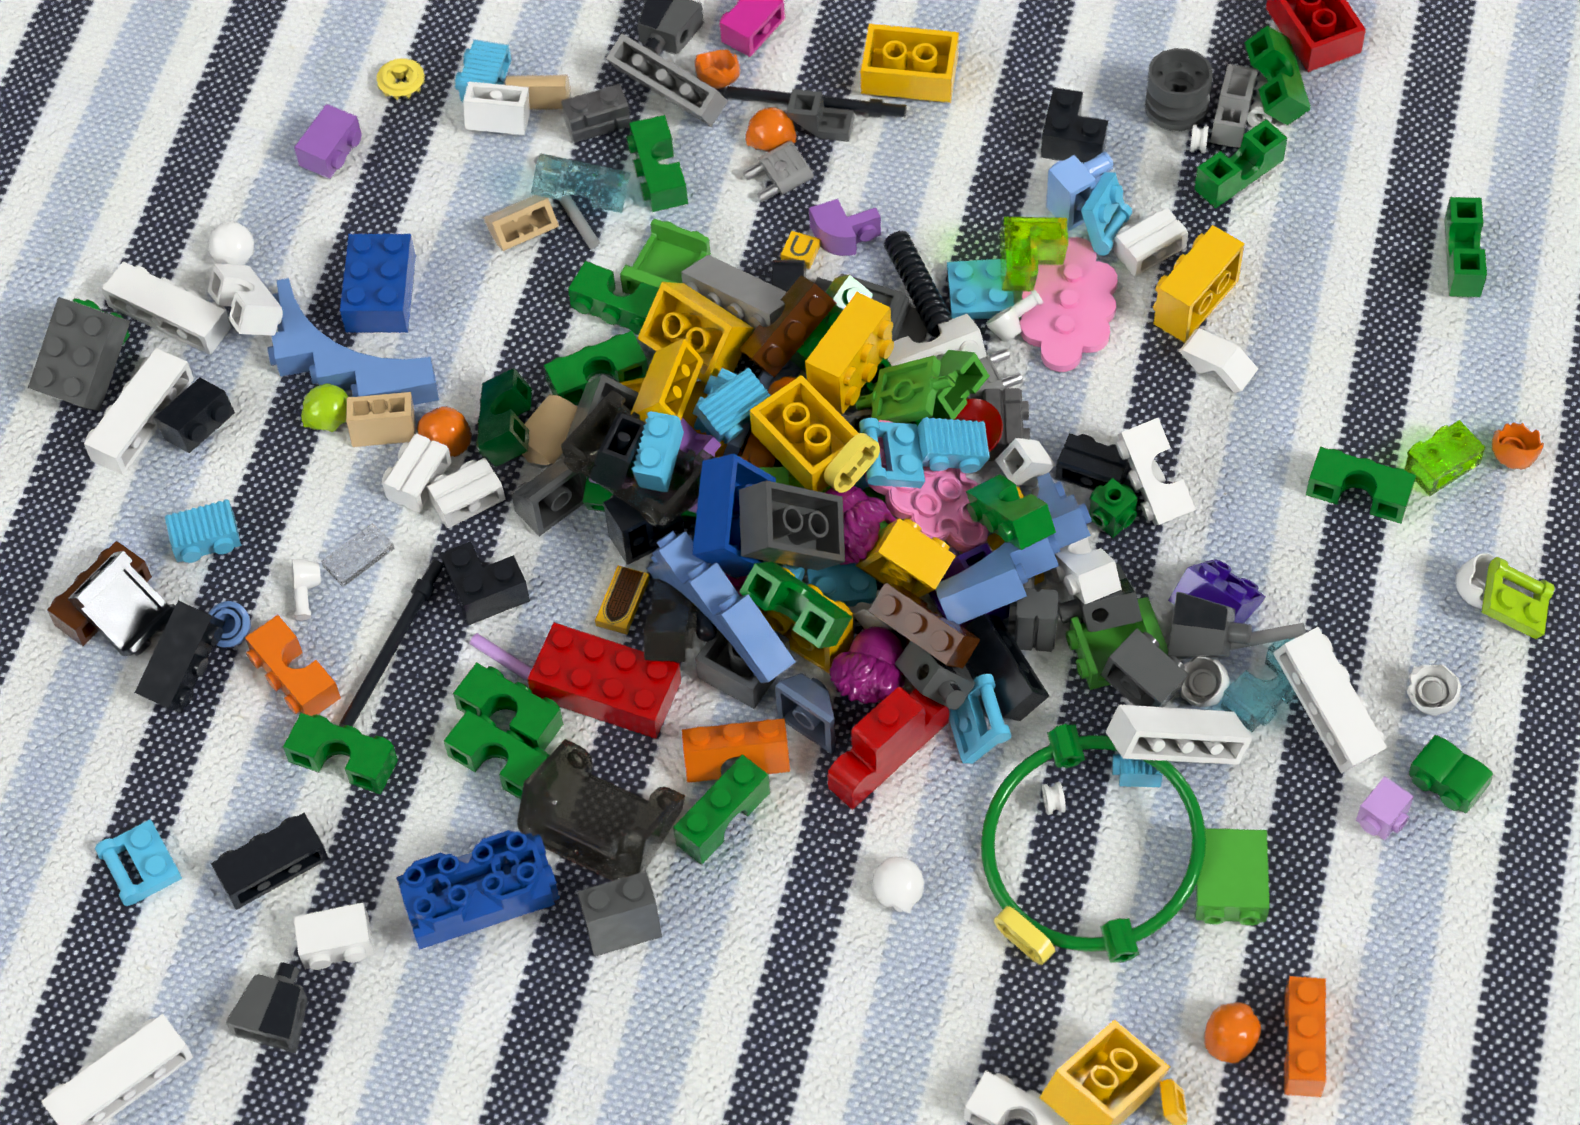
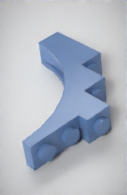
M289 278L276 280L278 293H274L273 297L282 307L283 317L281 323L277 325L278 332H276L275 336H272L273 346L267 348L271 366L277 365L280 377L310 371L312 384L318 383L322 385L330 383L344 391L352 390L353 397L411 392L413 405L439 400L431 357L413 359L380 358L358 353L337 344L321 333L303 314L295 300Z
M1050 473L1037 477L1039 485L1038 498L1048 504L1056 533L1023 550H1020L1010 542H1004L981 561L939 582L935 590L947 620L954 621L959 625L1027 597L1023 584L1029 582L1028 579L1058 567L1059 564L1055 554L1060 552V548L1091 536L1086 524L1092 522L1085 503L1078 505L1074 494L1067 496L1061 482L1054 483Z
M671 531L656 542L659 548L652 552L653 555L650 558L653 563L646 567L653 579H661L672 585L695 604L730 642L760 683L770 682L796 662L749 594L740 596L718 563L708 564L692 555L693 541L686 531L677 535L674 531Z

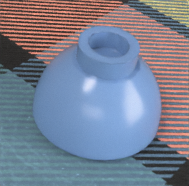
M225 601L215 605L208 612L209 615L225 621L222 627L223 634L217 646L231 648L245 641V637L250 633L251 620L244 607L236 602Z

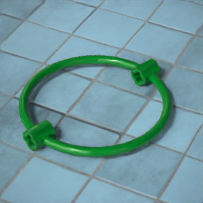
M1063 724L1056 726L1053 730L1047 732L1050 745L1036 751L1017 765L1001 783L990 802L985 815L981 838V857L988 885L1001 908L1004 909L1006 906H1010L1042 932L1054 946L1075 951H1107L1110 963L1126 962L1140 955L1136 942L1152 935L1166 925L1181 910L1191 896L1198 882L1205 857L1206 834L1202 811L1191 786L1169 761L1143 760L1162 773L1173 785L1182 799L1189 817L1192 837L1191 855L1185 876L1179 888L1159 912L1132 928L1129 918L1110 920L1100 926L1103 937L1066 935L1041 925L1021 910L1011 898L1001 880L995 857V836L1002 809L1017 785L1043 763L1054 758L1057 768H1070L1077 766L1085 760L1083 750L1106 749L1118 751L1109 736H1079L1076 725Z

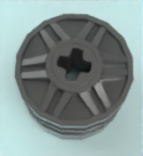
M1182 48L1165 50L1153 58L1149 64L1145 112L1153 123L1167 130L1184 131L1193 129V125L1198 126L1204 121L1208 115L1213 68L1208 59L1198 52Z

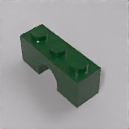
M515 368L482 383L476 446L479 453L483 457H487L495 467L528 452L529 429L517 416L531 409L532 388Z

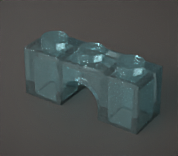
M540 153L535 167L531 194L561 200L565 195H579L590 199L594 208L622 213L626 202L631 172Z
M1293 639L1276 641L1268 648L1265 665L1277 674L1276 678L1261 680L1245 670L1223 693L1221 708L1224 711L1235 712L1245 728L1251 732L1260 724L1266 726L1276 715V708L1282 702L1288 704L1296 696L1294 689L1273 654L1282 645Z

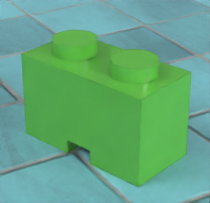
M948 350L939 360L941 362L939 376L952 373L955 376L956 383L954 387L941 389L937 392L933 416L928 418L954 420L966 406L967 397L970 394H975L989 378L990 375L975 352Z

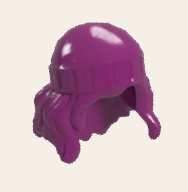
M853 486L850 490L841 493L831 487L825 493L843 497L845 562L840 565L858 564L860 558L866 559L867 553L874 549L875 543L879 538L880 523L885 521L890 524L897 519L887 509L883 500L869 498L859 487Z
M873 626L863 629L852 640L849 651L838 654L832 662V667L829 669L830 680L834 682L837 691L842 696L848 695L850 701L858 700L863 704L884 700L899 686L903 688L905 676L895 665V662L904 651L901 640L894 632L884 627Z

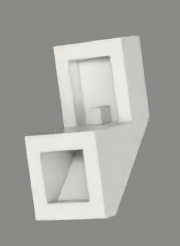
M1200 328L1195 329L1179 350L1198 374L1214 370L1234 393L1241 392L1258 370L1256 365L1238 345Z

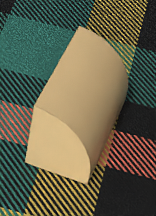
M568 75L506 76L505 85L529 87V110L563 109L562 100L569 99L570 97Z
M539 193L483 217L491 236L503 251L559 227L549 199Z
M411 392L347 397L346 422L352 447L410 442L414 434H416L415 412Z
M549 394L524 425L529 429L528 452L522 455L528 463L554 464L570 445L566 438L578 408L576 405L560 396Z

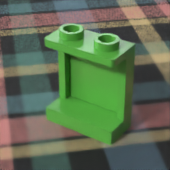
M653 219L650 224L651 235L632 267L625 265L620 273L622 292L631 295L637 290L641 282L660 288L662 282L683 283L681 275L683 270L705 256H711L709 238L700 232L680 228L672 222Z
M1148 597L1137 599L1142 616V621L1096 632H1088L1083 623L1080 624L1077 616L1070 618V629L1065 632L1067 644L1071 651L1076 650L1078 674L1081 679L1086 678L1090 690L1111 685L1101 676L1103 668L1110 655L1136 628L1142 633L1147 632L1152 635L1160 645L1158 648L1168 656V647Z
M1205 828V857L1196 884L1195 920H1202L1207 924L1213 925L1221 924L1224 921H1235L1247 926L1266 922L1270 908L1267 830Z

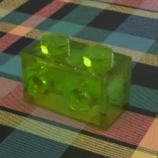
M1458 420L1450 426L1444 425L1439 428L1433 437L1424 443L1422 441L1415 443L1407 452L1408 457L1404 470L1415 474L1416 483L1429 496H1432L1480 465L1485 446Z

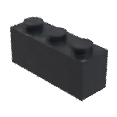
M178 600L134 693L168 709L182 713L183 709L192 701L194 695L193 688L198 678L207 669L208 656L213 646L217 645L222 637V627L225 621Z
M983 614L976 617L964 628L980 639L967 664L971 665L976 673L975 678L982 674L993 675L996 684L994 692L1002 718L1021 721L1049 697L1048 692L1000 617Z
M302 813L297 817L292 816L285 819L280 826L267 833H260L254 836L242 847L224 852L211 865L235 910L325 862L329 858L323 843L306 814Z

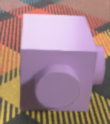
M1384 776L1360 805L1356 821L1360 823L1367 833L1374 836L1377 835L1386 840L1392 831L1398 834L1409 819L1407 813L1410 810L1414 796Z

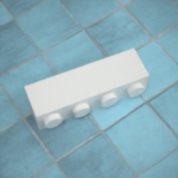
M123 261L101 288L109 307L209 355L213 353L232 328L228 312L223 306H218L216 302L211 303L202 299L192 290L188 289L185 291L175 286L167 278L162 277L160 279L138 265L134 267Z
M155 348L151 355L142 361L139 371L131 381L124 385L121 395L113 405L106 409L104 417L97 427L88 433L84 445L91 461L124 475L158 429L154 417L193 382L194 378L187 361L158 348Z
M1319 627L1285 643L1273 654L1342 774L1387 749V746L1384 743V735L1381 729L1373 724L1367 713L1365 701L1353 689L1348 671L1343 665L1339 664L1332 652L1333 647L1329 638L1322 634Z
M1118 705L1106 730L1107 735L1123 759L1239 765L1252 740V736L1235 712Z
M161 1014L157 1018L144 1022L138 1032L127 1040L115 1043L102 1058L83 1066L79 1070L78 1075L66 1084L54 1087L41 1102L57 1125H102L194 1057L164 1014Z

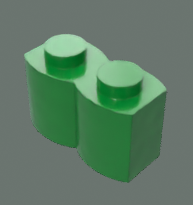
M1434 735L1411 763L1408 775L1419 789L1438 794L1441 797L1442 803L1453 811L1459 810L1467 814L1491 784L1494 773L1477 759L1464 754L1448 740Z

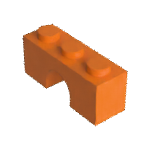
M279 615L245 637L249 647V651L246 652L249 660L257 669L261 666L267 672L265 677L275 691L281 689L285 693L286 697H284V700L294 714L300 712L309 716L318 715L341 699L336 682L317 660L301 669L288 667L291 661L303 652L297 636Z
M785 718L682 729L687 783L718 780L721 777L723 763L730 758L740 757L742 754L767 774L790 772Z
M1289 976L1285 989L1284 1026H1287V1051L1284 1060V1095L1321 1097L1326 1084V978Z

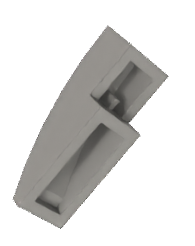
M1228 64L1210 143L1240 148L1245 133L1258 69Z

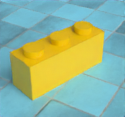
M684 338L655 352L631 411V417L645 422V419L648 418L647 413L652 411L679 417L680 420L682 419L704 362L703 358Z

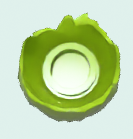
M330 383L318 385L311 389L303 401L301 414L303 426L314 430L334 432L341 424L347 423V397H349L347 393L340 387Z

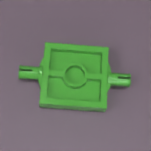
M935 355L880 369L878 382L873 392L868 395L859 396L855 405L858 410L872 407L871 418H876L878 421L887 420L893 423H908L932 417L937 392L941 389L954 387L956 379L952 373L939 376L941 362Z

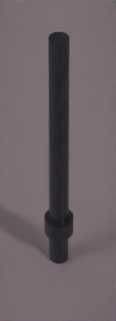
M727 86L726 98L788 105L791 96L790 92ZM823 96L825 108L854 110V112L868 113L869 117L881 118L882 115L906 117L907 105L883 103V99L871 98L870 101Z
M433 559L422 579H417L411 590L413 595L342 717L339 726H354L423 602L428 601L435 590L433 585L443 569V563Z

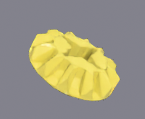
M406 58L387 62L380 68L376 78L378 88L383 91L385 97L394 96L396 100L400 96H407L410 99L411 93H420L421 85L425 84L422 67L417 62ZM404 77H406L407 82L404 83L400 81L398 84H396L395 78L402 80Z

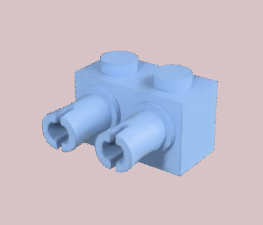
M1102 152L1085 163H1081L1073 155L1064 161L1056 162L1048 170L1046 207L1067 231L1084 223L1081 209L1104 172L1113 169V161L1107 152Z

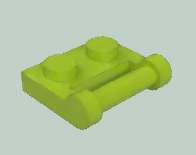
M1495 557L1488 566L1481 613L1534 639H1538L1545 635L1549 599L1554 593L1555 586L1546 580L1538 581L1510 567L1508 561ZM1503 578L1532 592L1533 598L1503 584Z

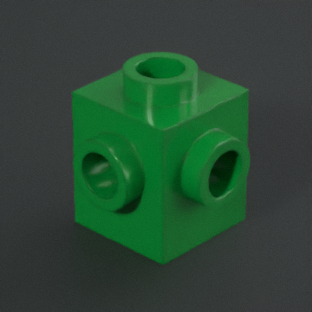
M1114 478L1104 486L1099 485L1089 497V515L1092 522L1114 538L1121 530L1130 526L1135 520L1138 497L1129 486L1121 485Z

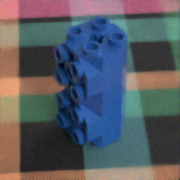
M508 830L483 838L471 853L459 857L438 853L416 860L406 869L403 875L396 877L419 950L555 905L554 901L560 899L551 865L548 864L540 834L533 836L532 833L523 834L518 831L512 832Z

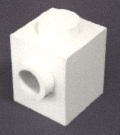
M1015 438L995 460L1010 481L1016 485L1035 487L1038 484L1037 477L1049 473L1055 466V463L1039 441Z

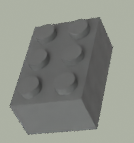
M58 297L28 388L83 408L100 411L130 321Z
M763 481L739 490L741 556L817 571L845 562L842 496L771 481Z

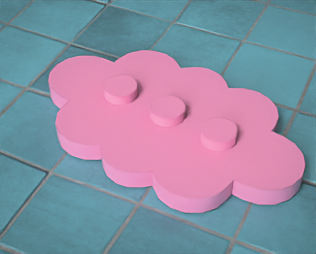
M1071 237L1058 245L1055 256H1042L1034 260L1028 270L1030 285L1024 289L1022 294L1023 300L1032 294L1033 290H1036L1044 303L1038 304L1022 315L1020 334L1028 344L1041 347L1042 362L1050 370L1056 372L1073 370L1079 365L1083 352L1095 353L1102 350L1110 339V325L1108 323L1116 314V300L1112 295L1117 288V273L1109 264L1096 261L1097 254L1093 250L1091 242L1080 237Z
M880 420L879 422H891V421ZM878 437L882 467L887 471L883 439ZM923 466L925 483L921 488L874 486L869 484L877 493L885 495L886 506L891 514L902 520L907 518L914 521L922 528L920 532L930 539L936 537L942 541L946 540L954 549L963 553L987 541L988 529L981 523L973 521L967 510L969 499L966 491L979 484L974 480L966 478V473L961 472L960 469L948 468L943 471H932L930 467Z

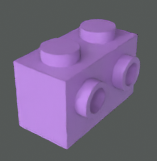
M326 104L294 147L299 166L331 179L336 170L342 168L352 148L358 146L361 141L362 132L358 117Z

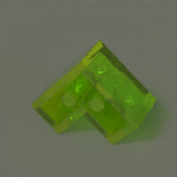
M1003 218L999 236L1002 291H1033L1038 276V264H1064L1069 245L1067 218Z

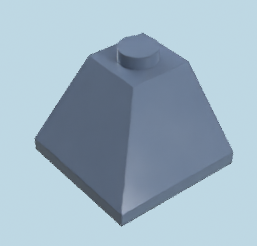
M802 673L779 681L775 685L777 718H785L786 724L832 754L836 749L835 725L829 691L826 686L818 679H810Z

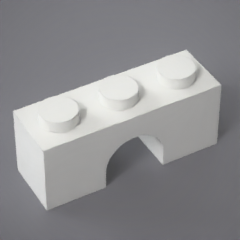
M214 263L208 293L218 306H231L229 321L238 333L275 336L277 325L281 323L283 317L282 307L252 268L247 265Z
M964 314L948 322L938 324L940 336L930 342L916 343L909 336L894 341V348L888 360L891 366L933 355L940 360L948 350L975 352L979 359L987 357L980 329L968 314Z
M1159 418L1117 434L1119 437V441L1116 442L1117 450L1122 460L1128 459L1132 469L1128 476L1134 490L1140 489L1145 501L1141 503V508L1148 522L1152 520L1154 526L1196 510L1184 479L1171 484H1164L1159 482L1152 474L1151 465L1155 456L1171 448Z
M1088 537L1060 548V552L1055 554L1059 566L1050 569L1055 580L1058 583L1062 582L1070 595H1076L1085 605L1122 590L1115 560L1101 548L1091 552Z
M985 1071L964 1110V1120L973 1125H1004L1013 1119H1022L1031 1125H1070L1039 1098L1041 1094L1032 1090L1025 1092L1014 1086V1082L1007 1076L1000 1073L993 1075Z

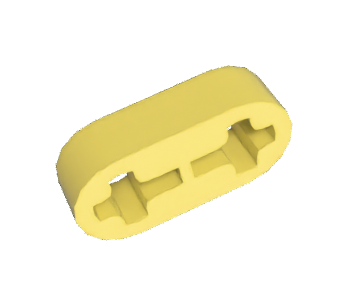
M865 433L855 435L825 469V482L839 493L850 490L878 458L880 453L879 443Z
M1006 906L994 918V923L999 931L1035 963L1043 965L1055 953V948L1050 940L1012 907Z

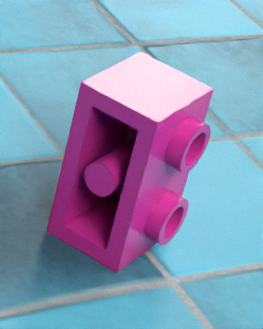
M738 0L732 10L726 12L720 20L721 42L751 57L785 20L784 0Z

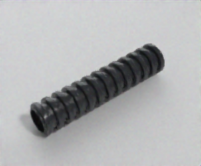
M906 231L894 232L886 238L884 247L892 263L895 265V269L902 279V283L910 298L913 300V304L920 314V318L927 328L929 335L939 337L938 324L948 322L953 318L943 302V298L935 283L932 281V277L914 246L909 233Z

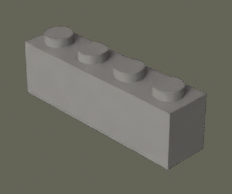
M623 33L606 57V60L617 70L711 127L728 102L718 90Z
M710 255L705 256L681 272L684 284L752 326V331H755L759 325L763 327L770 326L784 311L785 303L781 301V298L786 294V291Z

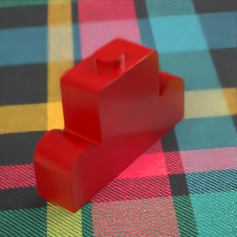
M897 687L852 728V749L839 756L830 767L827 775L828 789L853 810L949 723V708L922 695L917 689L908 694L902 687Z

